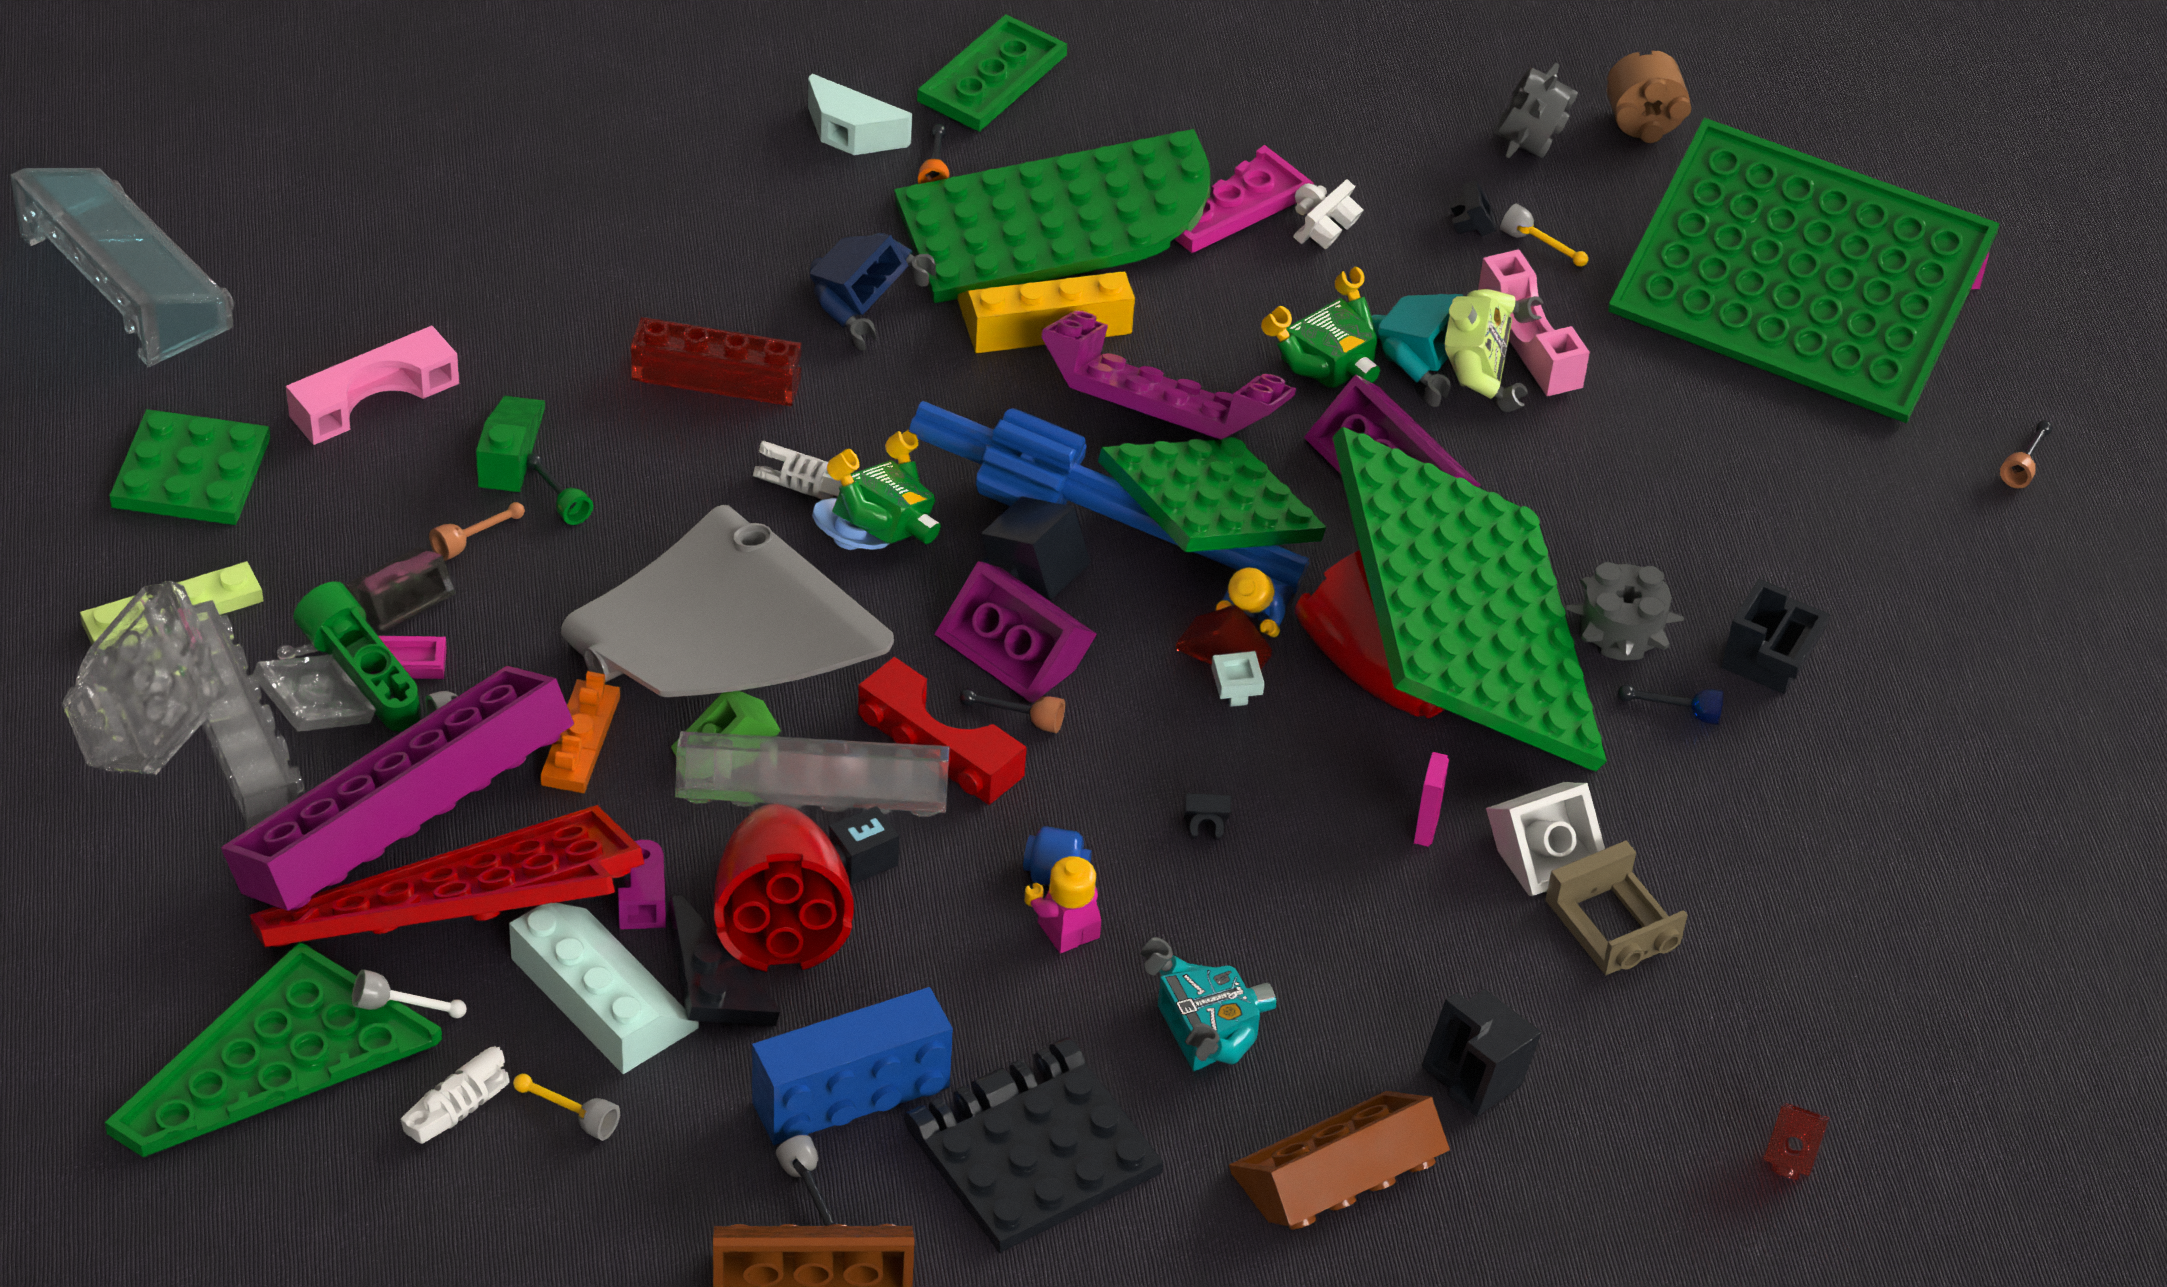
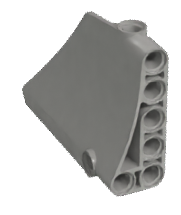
M720 505L712 509L659 558L616 588L570 613L561 627L563 639L584 657L589 671L605 674V682L626 674L662 697L724 693L795 681L884 655L890 651L894 643V635L891 630L773 533L768 526L759 523H749L729 505Z

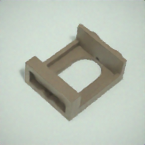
M1627 841L1552 870L1545 899L1605 976L1620 969H1630L1641 960L1658 953H1668L1681 944L1688 916L1684 910L1668 916L1634 875L1632 870L1636 851ZM1612 890L1642 928L1608 942L1577 903Z

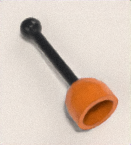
M936 124L931 129V134L934 137L932 159L926 160L921 165L918 172V184L949 178V170L946 164L939 160L941 141L946 135V128L941 124Z

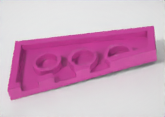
M1263 145L1256 151V157L1252 161L1244 160L1235 168V174L1227 181L1220 179L1212 186L1210 197L1207 199L1203 208V215L1198 224L1191 232L1185 230L1175 240L1188 251L1194 253L1296 204V191L1304 184L1310 183L1314 185V183L1266 145Z

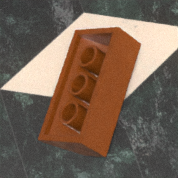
M1385 1091L1229 1164L1231 1174L1268 1222L1285 1225L1289 1229L1294 1230L1312 1224L1316 1221L1315 1214L1328 1208L1329 1210H1338L1352 1205L1356 1202L1355 1195L1365 1190L1378 1191L1393 1185L1396 1182L1395 1176L1407 1170L1409 1172H1417L1433 1166L1436 1163L1434 1157L1449 1151L1450 1148L1431 1096Z
M744 1224L714 1226L713 1287H913L914 1233L912 1226H896L893 1224H881L878 1226H847L844 1224H832L829 1226H797L794 1224H783L780 1226H748Z

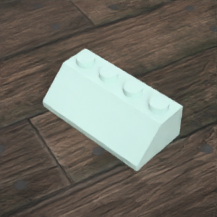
M561 903L543 904L509 923L511 959L622 1074H625L699 1028V1022L688 1020L686 1009L586 908Z

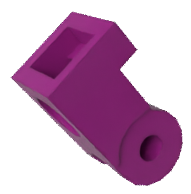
M637 840L635 842L642 849L645 864L631 868L630 873L624 876L627 888H618L620 929L666 928L664 853L662 847L654 841Z

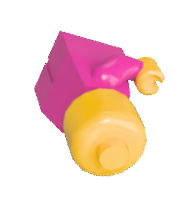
M1065 857L1054 864L1051 869L1050 887L1045 900L1043 899L1044 889L1040 884L1034 883L1033 889L1030 886L1025 888V903L1033 907L1038 915L1039 925L1060 954L1076 948L1078 945H1083L1100 938L1102 920L1096 902L1098 897V891L1095 886L1096 872L1093 865L1081 857Z

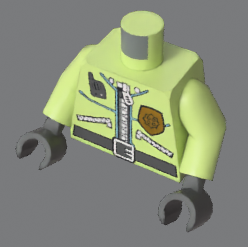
M1491 289L1471 291L1467 296L1455 297L1449 308L1450 317L1445 338V350L1460 385L1466 386L1490 399L1494 396L1497 397V404L1504 412H1511L1525 406L1518 399L1528 394L1527 388L1521 383H1515L1507 388L1500 386L1512 324L1510 314L1513 312L1515 319L1520 323L1541 319V316H1536L1531 311V307L1543 304V300L1540 297L1532 296L1516 301L1514 295Z

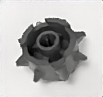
M1554 63L1546 73L1532 67L1531 69L1528 68L1513 90L1512 94L1514 96L1506 111H1502L1494 133L1508 141L1505 157L1510 158L1520 147L1542 159L1553 140L1549 137L1553 132L1559 135L1567 123L1570 114L1565 111L1571 108L1578 92L1557 80L1558 63Z
M1604 562L1596 568V572L1591 578L1585 577L1581 580L1586 592L1584 602L1566 606V610L1581 615L1579 627L1582 640L1593 642L1601 647L1600 654L1605 657L1622 661L1639 660L1644 657L1645 651L1651 650L1654 647L1665 650L1670 645L1664 633L1666 623L1684 621V616L1669 611L1672 600L1669 587L1663 581L1664 574L1654 566L1640 567L1631 564Z

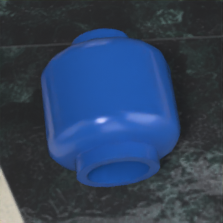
M1044 826L1040 828L1036 836L1029 835L1023 870L1030 871V877L1034 883L1050 886L1051 869L1057 861L1065 857L1075 856L1091 863L1092 850L1084 849V840L1079 832Z

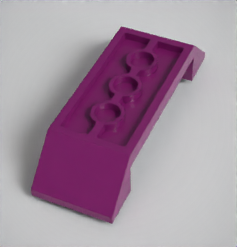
M1085 311L1070 312L1044 328L1041 336L1069 388L1221 440L1270 415L1291 399L1296 391V388L1285 385L1283 378L1271 374H1262L1255 377L1233 394L1227 392H1216L1214 394L1202 390L1201 385L1195 381L1188 379H1178L1176 381L1164 377V373L1157 368L1149 366L1138 368L1126 364V359L1119 355L1109 353L1101 355L1108 325L1096 321L1095 315Z

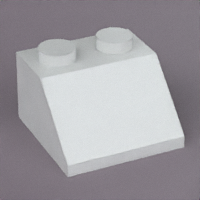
M1562 782L1486 808L1497 850L1529 896L1547 891L1552 870L1605 849L1588 783Z

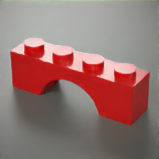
M893 657L859 684L858 715L868 725L877 727L893 738L900 747L910 750L926 761L933 770L942 772L958 783L966 793L975 795L990 805L1025 776V745L994 724L977 729H958L946 726L935 720L926 711L927 678L896 657Z

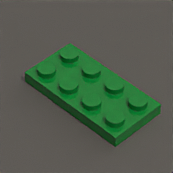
M1005 14L924 83L917 91V101L980 132L1067 56V43Z

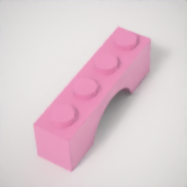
M1519 249L1483 258L1478 290L1491 289L1514 295L1516 301L1532 296L1539 297L1536 273ZM1541 305L1531 307V311L1534 315L1541 316L1542 318L1528 323L1518 322L1512 312L1510 314L1512 324L1509 341L1545 395L1552 396L1583 388L1590 352L1573 327L1554 330L1546 319Z
M431 325L287 385L289 417L309 441L316 445L349 431V417L352 409L358 402L372 394L383 391H403L424 399L458 385L457 353Z

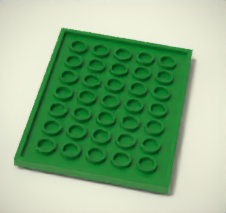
M1704 117L1609 302V312L1907 423L1998 233L1999 223Z
M1342 427L1332 438L1394 688L1596 772L1607 762L1602 746V737L1596 725L1592 711L1593 706L1588 697L1583 679V671L1578 662L1574 640L1569 631L1565 617L1566 612L1561 603L1556 585L1557 580L1553 575L1548 557V549L1544 543L1539 526L1540 521L1536 513L1526 506L1520 507L1503 499L1495 492H1487L1478 488L1464 478H1456L1447 474L1431 463H1423L1407 456L1400 449H1392L1376 442L1367 434H1359Z

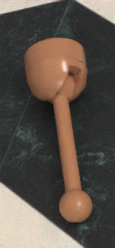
M519 502L511 503L508 510L463 530L458 525L451 523L438 526L429 533L432 549L441 560L447 561L465 549L467 537L509 518H521L525 512L524 506Z

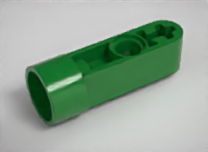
M337 581L327 582L306 594L298 603L293 619L318 651L327 652L387 728L402 732L420 721L421 708L415 681L366 622L365 610L345 585ZM373 671H381L377 674H369Z

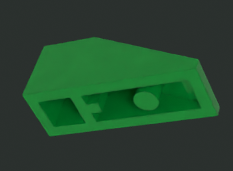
M504 396L485 421L476 450L478 487L514 492L521 491L527 470V456L532 453L545 410V400Z

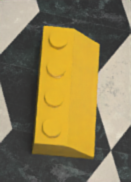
M1124 271L970 290L958 294V302L976 354L1046 345L1041 337L1043 329L1070 312L1073 313V311L1091 313L1096 316V321L1107 324L1105 337L1132 334L1135 297Z

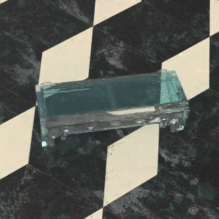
M24 168L10 174L20 236L30 246L48 238L123 315L125 331L128 334L133 332L138 334L142 348L137 350V355L148 367L233 328L231 310L234 309V302L229 291L225 287L220 288L125 194L121 184L115 179L111 180L100 168Z

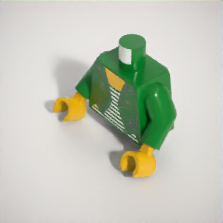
M1354 267L1349 273L1353 284L1348 282L1344 271L1335 280L1336 290L1342 295H1347L1348 302L1339 298L1290 325L1292 317L1289 310L1283 306H1278L1272 311V314H1268L1262 320L1261 328L1266 335L1277 336L1278 341L1276 344L1282 353L1281 359L1288 363L1293 373L1314 378L1329 388H1335L1353 378L1355 374L1373 383L1380 373L1379 366L1374 363L1378 337L1365 296L1360 297L1358 291L1365 278L1364 273L1358 267Z
M908 429L903 434L897 431L888 438L885 444L886 451L892 458L898 459V464L889 460L851 474L859 468L858 457L851 449H845L830 459L827 464L828 474L833 479L841 481L842 484L839 487L840 492L832 512L886 543L892 544L914 536L924 544H930L937 537L941 524L929 516L935 502L934 494L921 484L916 462H911L909 453L918 446L916 434L909 432Z

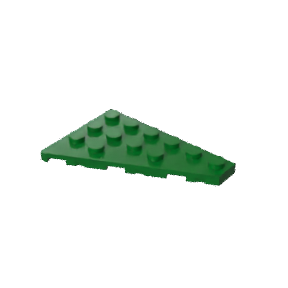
M299 942L105 1122L107 1135L138 1155L146 1157L434 1047L442 1040V1030L438 1025L398 1001L388 1000L384 1006L372 1010L354 1007L352 1004V992L357 976L302 942Z

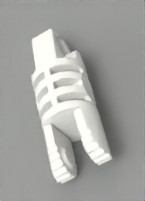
M766 441L761 442L760 453L767 457L784 461L781 471L767 466H755L753 477L820 499H830L833 496H838L840 492L839 487L842 484L841 481L833 479L828 474V462Z
M494 1046L485 1049L456 1070L455 1074H451L444 1082H440L434 1089L429 1090L401 1118L404 1132L415 1141L423 1144L443 1131L454 1127L458 1121L466 1118L468 1113L474 1112L479 1105H483L500 1092L501 1089L505 1088L510 1081L508 1072H505V1069H501L504 1066L505 1060L500 1047Z

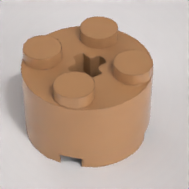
M1651 51L1652 55L1640 56L1639 52L1629 54L1611 68L1607 77V96L1619 128L1632 137L1642 138L1646 143L1659 141L1663 135L1678 127L1692 110L1689 94L1676 61L1661 51Z

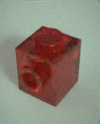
M1785 1102L1781 1106L1763 1160L1773 1163L1771 1170L1779 1175L1799 1180L1800 1174L1810 1176L1831 1118ZM1789 1137L1799 1138L1803 1144V1149H1793L1789 1144Z

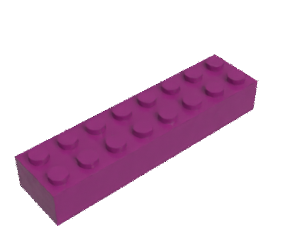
M505 666L220 847L241 894L287 911L303 907L311 900V896L322 888L343 881L348 876V872L362 862L372 861L380 857L384 853L385 847L398 839L415 834L419 831L420 825L433 816L452 810L456 806V801L470 792L484 789L491 783V778L505 769H512L521 765L526 760V756L534 750L556 742L561 737L560 734L574 725L557 679Z

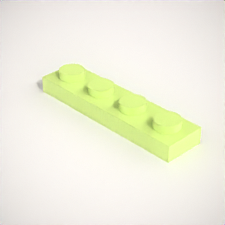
M246 561L81 611L80 616L84 630L95 652L98 653L263 602V593L250 565Z

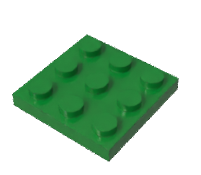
M146 409L110 493L111 508L236 525L270 441L269 426Z

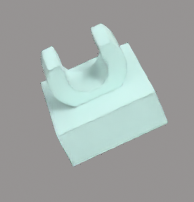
M1255 651L1213 655L1211 668L1220 699L1229 698V706L1232 707L1247 705L1248 696L1263 695L1264 680Z

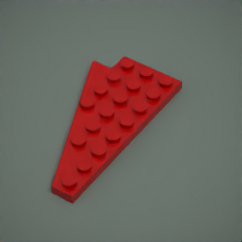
M598 805L314 894L306 905L298 909L287 911L279 907H273L250 914L249 916L253 932L264 947H281L295 942L366 931L382 934L393 931L399 926L471 915L474 920L483 921L498 916L500 911L614 893L615 889L612 878L625 876L630 873L631 868L644 865L645 863L641 847Z

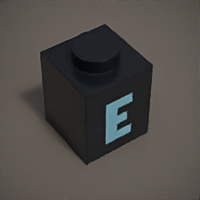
M878 806L829 825V839L842 860L850 885L898 866L899 834Z

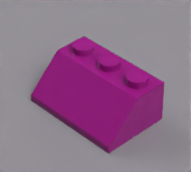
M978 561L934 635L1029 702L1034 703L1076 670L1097 634L1004 569Z

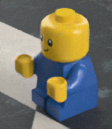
M1243 568L1234 573L1230 579L1223 601H1220L1216 606V612L1227 618H1232L1236 614L1235 607L1237 606V611L1255 619L1258 616V620L1262 621L1260 632L1276 637L1280 632L1279 625L1284 618L1285 609L1294 588L1267 576L1259 569Z

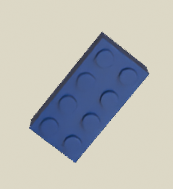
M930 987L753 1043L752 1104L773 1145H776L798 1135H808L834 1125H845L855 1118L876 1111L890 1110L898 1104L922 1096L935 1095L941 1090L950 1087L953 1028Z

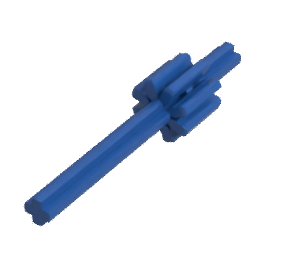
M922 401L919 404L916 415L911 421L909 432L916 434L917 438L981 464L982 466L976 476V486L979 494L1010 507L1022 496L1063 505L1071 501L1178 545L1115 479L1080 465L1086 453L1085 438L1015 408L1008 409L1004 414L1003 420L999 419L995 428L991 429L928 402ZM1277 545L1195 551L1197 554L1238 571L1248 567L1259 569L1267 576L1294 588V594L1299 590L1309 566V558Z

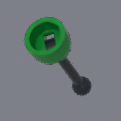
M531 453L527 456V467L536 470L558 494L555 503L558 514L569 525H578L584 522L593 511V502L587 494L573 487L564 489L542 465V458L539 454Z

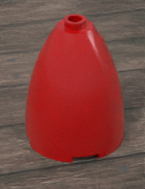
M1360 550L1330 567L1323 573L1327 579L1318 586L1312 595L1309 592L1302 594L1294 610L1296 618L1314 643L1352 681L1392 707L1417 717L1425 715L1427 718H1432L1444 710L1443 708L1397 690L1393 686Z
M767 804L752 811L734 830L725 846L717 870L714 888V918L717 935L722 945L741 963L767 972L769 965L801 963L802 970L824 962L834 955L850 935L854 914V900L849 878L837 850L824 831L811 818L793 807L782 804Z

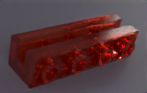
M641 317L631 343L632 380L787 406L793 405L801 381V367H798L801 357V343Z

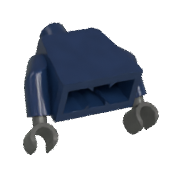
M884 233L845 237L839 240L824 257H818L812 261L810 277L815 284L814 294L822 309L842 328L848 327L851 330L854 346L864 351L866 350V345L861 335L868 334L874 340H877L872 321L866 318L857 319L855 318L856 315H863L907 267L912 268V280L915 284L927 286L929 284V274L936 275V264L931 255L919 254L913 256L911 249L894 240L891 235Z

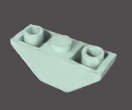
M811 74L808 77V109L821 142L852 155L907 148L911 144L912 113L815 74Z

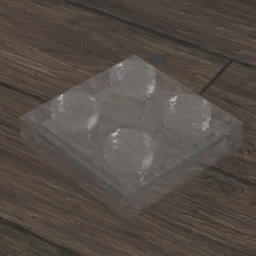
M331 655L257 662L252 675L296 731L369 724L376 711L374 706Z

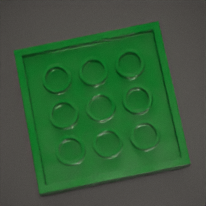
M1233 437L1207 441L1191 439L1189 442L1174 443L1157 441L1155 444L1142 445L1123 443L1120 446L1101 448L1098 462L1184 552L1322 542L1327 527L1239 439Z

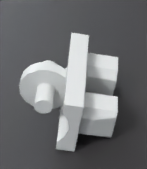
M1346 179L1326 197L1327 190L1321 185L1317 187L1310 183L1302 185L1295 194L1297 203L1295 208L1297 213L1300 215L1307 214V216L1305 217V225L1293 237L1301 244L1311 237L1326 250L1342 232V229L1330 218L1333 217L1348 230L1364 211L1349 197L1355 186Z

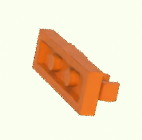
M587 671L586 681L577 679L567 704L574 725L560 734L561 737L552 744L541 773L542 786L585 793L620 699V687L605 685V674Z

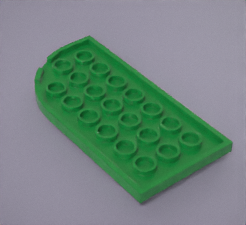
M1194 129L922 184H914L894 189V195L915 255L928 254L934 258L936 275L929 274V284L927 286L934 303L958 299V294L970 290L1035 283L1140 261L1170 248V241L1181 235L1185 230L1191 232L1203 215V208L1210 197V168Z

